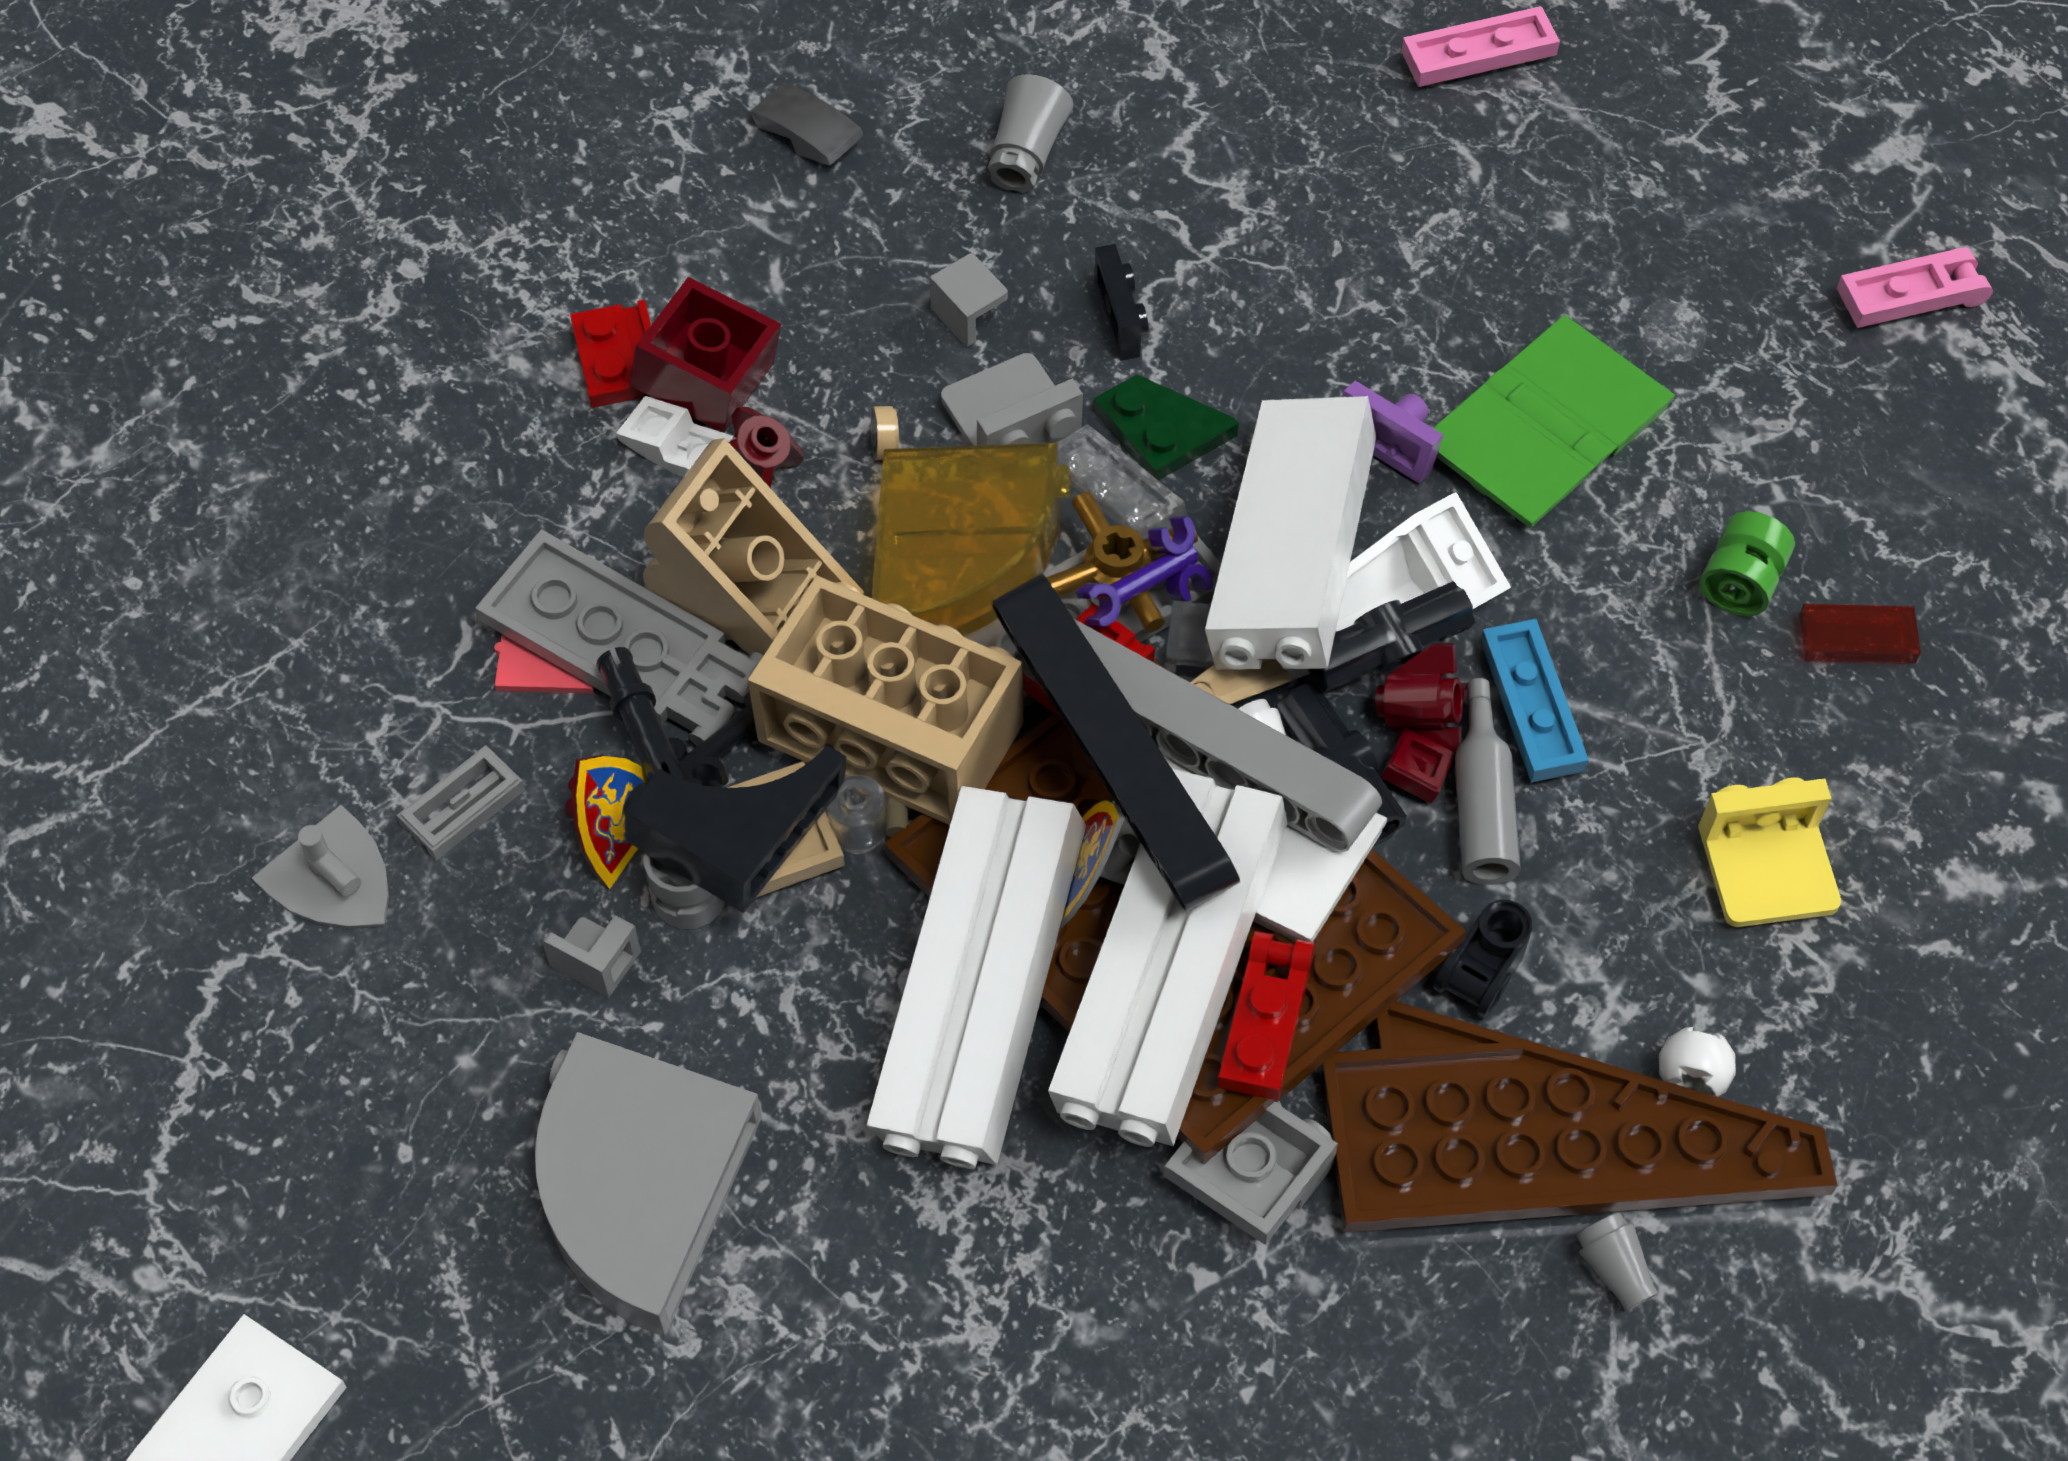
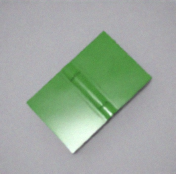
M1564 314L1434 427L1435 430L1444 435L1437 458L1470 482L1477 491L1487 495L1527 527L1532 528L1590 476L1591 471L1609 455L1612 457L1616 456L1667 410L1668 404L1674 400L1675 394Z

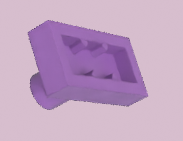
M1355 380L1344 390L1342 397L1368 396L1376 432L1373 455L1420 484L1431 474L1444 437L1442 433L1423 422L1428 416V408L1425 402L1415 394H1406L1393 404Z

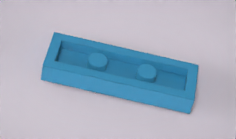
M1537 619L1483 629L1480 642L1531 783L1585 772L1589 759Z

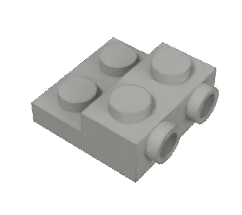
M1280 1101L1271 1104L1261 1117L1241 1134L1233 1138L1227 1146L1205 1164L1193 1154V1149L1184 1141L1166 1163L1164 1177L1266 1245L1295 1207L1299 1210L1302 1208L1332 1169L1335 1163L1338 1143L1332 1140L1331 1135L1322 1125L1311 1119L1306 1118L1302 1120L1283 1108Z

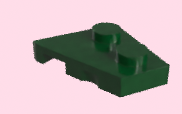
M1138 374L1100 394L1093 400L1094 413L1154 483L1238 436L1239 423L1235 418Z

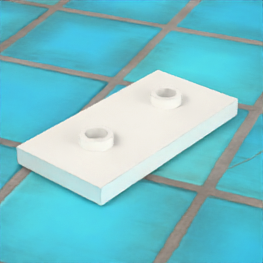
M243 1314L126 1461H290L347 1387L343 1380Z

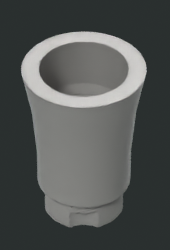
M1031 74L1018 75L1007 83L1003 112L997 135L990 151L991 160L988 165V170L991 173L990 180L998 187L1006 191L1015 190L1025 193L1035 186L1037 177L1043 172L1051 148L1073 110V100L1061 85L1048 78Z

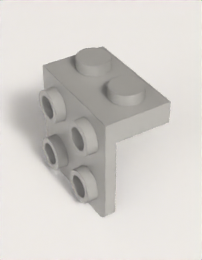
M1023 353L948 385L941 392L942 404L987 473L1082 432L1083 393L1073 378L1055 386L1037 358L1030 353Z

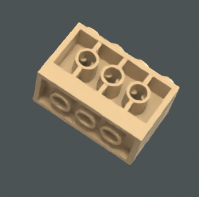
M817 575L748 679L759 742L806 763L810 762L828 745L847 756L845 780L886 798L894 799L909 808L948 825L951 824L961 786L985 790L1024 724L1022 661L1015 659L1012 654L1000 647H986L969 640L950 626H936L912 616L908 610L894 603L884 604L862 595L850 584L844 582L834 583Z

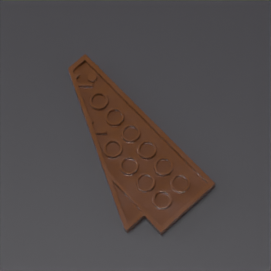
M1397 1001L1373 1020L1378 1049L1336 1052L1320 1066L1329 1132L1332 1140L1338 1143L1334 1166L1344 1233L1832 1195L1838 1186L1825 1129Z

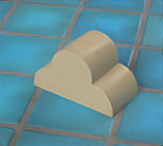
M725 438L715 439L706 446L644 530L646 545L654 556L643 572V579L647 589L724 632L725 640H733L750 656L754 652L763 655L766 653L816 575L834 583L844 582L850 584L862 595L864 593Z

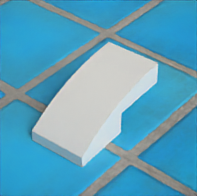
M647 396L642 399L616 433L619 441L633 451L681 477L685 476L711 441L725 438L730 442L733 438L732 435L694 424L686 408Z

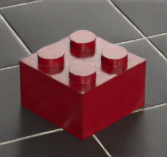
M687 277L637 343L630 386L657 400L686 408L692 418L725 433L732 423L731 415L735 409L745 405L773 366L782 324Z

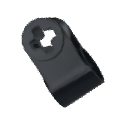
M1497 900L1489 903L1482 910L1465 936V940L1457 949L1450 953L1435 979L1433 989L1439 993L1446 990L1476 1007L1477 1015L1486 1019L1497 1005L1512 975L1525 955L1533 929L1532 918L1527 909L1520 903L1512 900ZM1505 930L1512 934L1515 940L1501 942L1492 937L1489 932Z

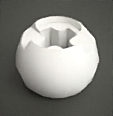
M1685 1027L1669 1036L1659 1053V1075L1663 1081L1718 1097L1727 1091L1736 1075L1735 1053L1722 1035L1717 1033L1716 1037L1711 1034L1693 1031V1027Z

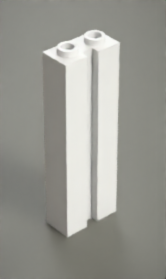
M1368 396L1262 400L1205 627L1216 670L1261 669L1263 659H1277L1283 669L1328 668L1376 442V432Z
M1176 769L1172 770L1227 852L1239 875L1240 883L1186 913L1140 843L1048 1089L1057 1113L1060 1114V1117L1065 1122L1086 1130L1095 1129L1096 1124L1118 1130V1134L1125 1140L1145 1147L1153 1146L1155 1141L1174 1146L1288 823L1283 797L1280 795L1236 785L1235 790L1215 786L1214 779Z
M961 786L866 1125L884 1142L882 1147L885 1150L906 1157H918L920 1150L940 1153L942 1161L967 1169L976 1168L977 1161L998 1164L1086 829V824L1073 803L1028 797L1027 801L1010 799L1003 792Z

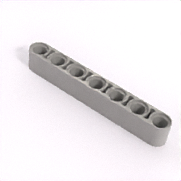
M1075 620L1161 753L1200 776L1214 779L1215 784L1220 787L1235 790L1236 785L1282 796L1287 825L1335 851H1348L1381 807L1382 799L1380 794L1361 776ZM1016 650L1014 658L1022 661V672L1029 679L1039 684Z

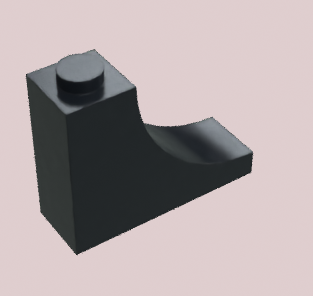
M826 745L810 762L789 775L768 783L738 788L700 785L680 779L660 769L646 786L644 784L637 785L624 803L622 812L625 815L626 841L744 913L844 788L847 756Z

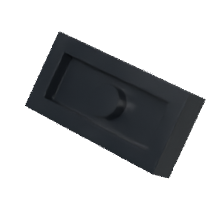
M1116 244L1096 247L1094 282L1119 360L1138 358L1141 351V335L1148 334L1149 326L1143 303L1135 304L1132 294H1135V280L1131 265L1129 263L1122 264Z

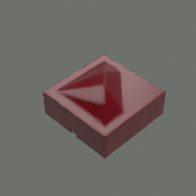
M1405 727L1394 746L1381 778L1432 804L1442 787L1456 753Z

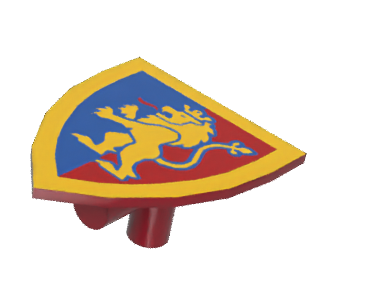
M597 755L575 761L574 776L568 782V789L571 791L572 796L566 802L565 813L569 818L574 819L581 851L592 871L606 889H611L638 850V848L626 841L625 815L622 812L624 803L637 785L644 784L646 786L649 783V779L642 766L626 758Z

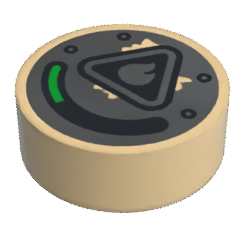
M893 406L872 407L871 445L874 460H894L898 455V418L896 409Z

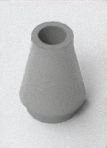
M1620 1212L1594 1223L1576 1235L1583 1247L1578 1253L1619 1299L1625 1311L1659 1294L1651 1280L1634 1224L1630 1223L1627 1225Z

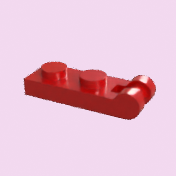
M1255 931L1218 1076V1088L1279 1101L1311 971L1315 943L1297 939L1294 945L1274 941V934ZM1268 965L1290 968L1288 979L1267 976Z

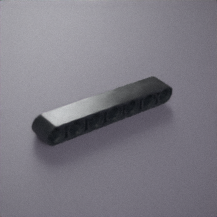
M1041 573L991 601L992 607L1010 640L1115 804L1120 806L1125 820L1184 911L1188 913L1240 883L1239 875L1222 844L1045 575Z

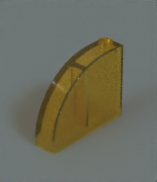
M1058 443L884 449L872 599L884 604L894 603L908 610L912 616L936 626H950L961 633L962 636L970 634L996 620L998 617L991 601L1043 573L1054 553L1059 536L1061 498H1071L1070 465H1060Z

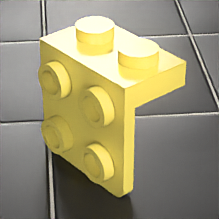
M1787 778L1771 786L1748 788L1744 785H1732L1716 793H1711L1698 828L1723 914L1729 925L1744 927L1828 916L1837 912L1841 904V897L1819 830V824L1832 799L1826 779L1804 781L1801 778Z

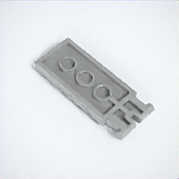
M542 529L475 608L477 620L611 697L612 695L603 675L597 668V660L604 652L610 650L613 660L618 667L620 661L615 648L625 647L629 649L642 682L650 685L655 694L656 705L654 708L661 724L663 725L667 718L689 729L692 731L689 738L696 746L701 744L733 717L736 709L723 698L727 696L738 703L744 702V696L749 692L748 679L764 656L761 653L754 652L750 658H747L725 645L724 632Z

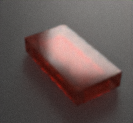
M1803 604L1799 613L1805 661L1916 664L1921 654L1914 606Z

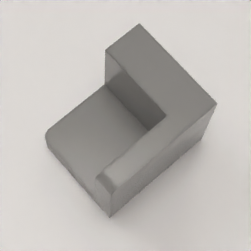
M971 252L930 276L931 310L965 347H969L976 343V318L1005 302L1008 298V290Z
M616 915L606 928L585 917H581L564 939L550 932L543 941L550 967L607 998L611 996L641 953L635 925Z

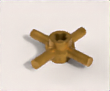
M1083 492L1073 499L1072 504L1093 539L1086 550L1085 563L1046 578L1058 596H1062L1079 589L1086 583H1107L1110 585L1151 563L1152 560L1166 554L1156 552L1152 548L1149 539L1143 540L1136 530L1124 525L1110 526L1092 493ZM1173 528L1168 530L1171 540L1174 537ZM1196 530L1193 544L1198 542ZM1148 590L1128 600L1145 632H1155L1164 625L1165 619Z

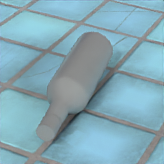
M1475 678L1467 682L1469 730L1466 738L1458 746L1454 759L1462 875L1468 881L1483 885H1494L1514 879L1521 870L1513 762L1507 743L1494 730L1489 681L1483 678Z

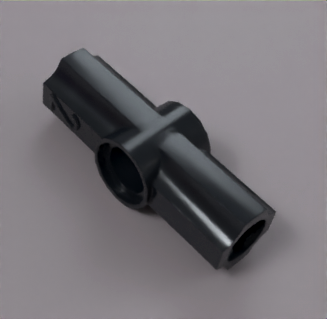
M1454 581L1402 604L1399 600L1389 601L1366 612L1356 619L1353 625L1340 631H1335L1328 668L1307 669L1313 683L1318 685L1324 693L1375 670H1378L1379 673L1391 671L1430 645L1443 642L1447 638L1470 629L1475 624L1472 611L1473 605L1466 591L1458 587Z
M1305 683L1290 690L1287 696L1277 703L1275 707L1279 711L1283 727L1288 736L1361 776L1378 791L1382 799V805L1376 813L1386 817L1387 823L1383 827L1382 833L1374 846L1389 840L1397 830L1405 825L1407 815L1379 776L1376 758L1367 739L1358 730L1348 731L1318 685L1308 686Z

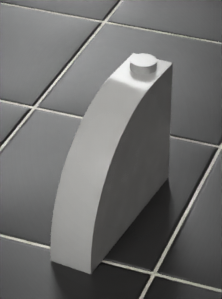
M577 1032L569 1050H561L554 1060L549 1078L552 1086L543 1105L538 1125L535 1163L541 1202L555 1242L564 1260L584 1287L608 1309L625 1320L650 1332L666 1337L762 1119L758 1094Z

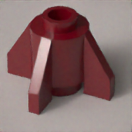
M737 407L731 415L735 435L729 443L771 489L773 474L777 469L799 466L804 460L803 450L789 435L785 427L776 419L765 416L749 407Z
M1455 643L1430 645L1389 673L1385 685H1378L1376 691L1377 715L1379 718L1386 719L1389 729L1401 735L1406 727L1456 753L1458 746L1462 743L1461 727H1447L1448 723L1460 722L1463 700L1467 698V683H1461L1458 677L1447 678L1446 675L1457 672Z

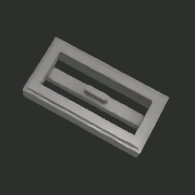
M485 745L397 814L399 824L407 832L410 831L414 839L421 846L424 845L428 849L429 854L437 861L524 792L525 787L523 780ZM490 767L493 770L469 790L464 789L452 798L450 805L423 825L420 822Z

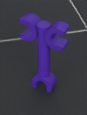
M1174 516L1170 518L1171 526L1174 530L1172 540L1167 527H1157L1148 530V539L1152 548L1156 552L1166 555L1110 585L1107 583H1086L1077 590L1076 595L1078 599H1092L1095 597L1099 599L1097 613L1085 619L1088 626H1108L1112 624L1119 615L1121 604L1165 580L1168 596L1173 602H1188L1192 600L1187 586L1189 578L1194 590L1208 591L1213 588V579L1209 570L1205 566L1196 564L1199 557L1196 549L1192 546L1195 539V527L1193 521L1188 516Z

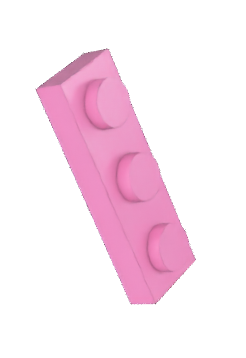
M1542 6L1404 37L1401 52L1418 87L1555 56L1557 55L1560 41Z

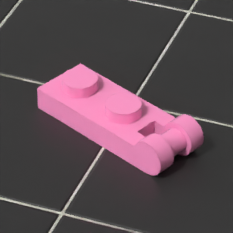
M1958 248L1841 275L1836 288L1857 328L1959 304H1964L1966 307H1975L1986 302L1993 294V289L1987 278L1983 275H1978L1975 269L1978 262L1969 248Z

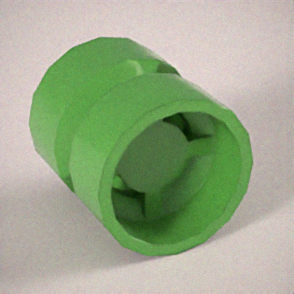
M1752 511L1736 513L1729 518L1718 541L1716 551L1712 553L1699 583L1702 593L1712 604L1731 614L1746 617L1761 614L1767 609L1778 585L1779 577L1783 574L1795 547L1793 534L1780 521L1766 514Z

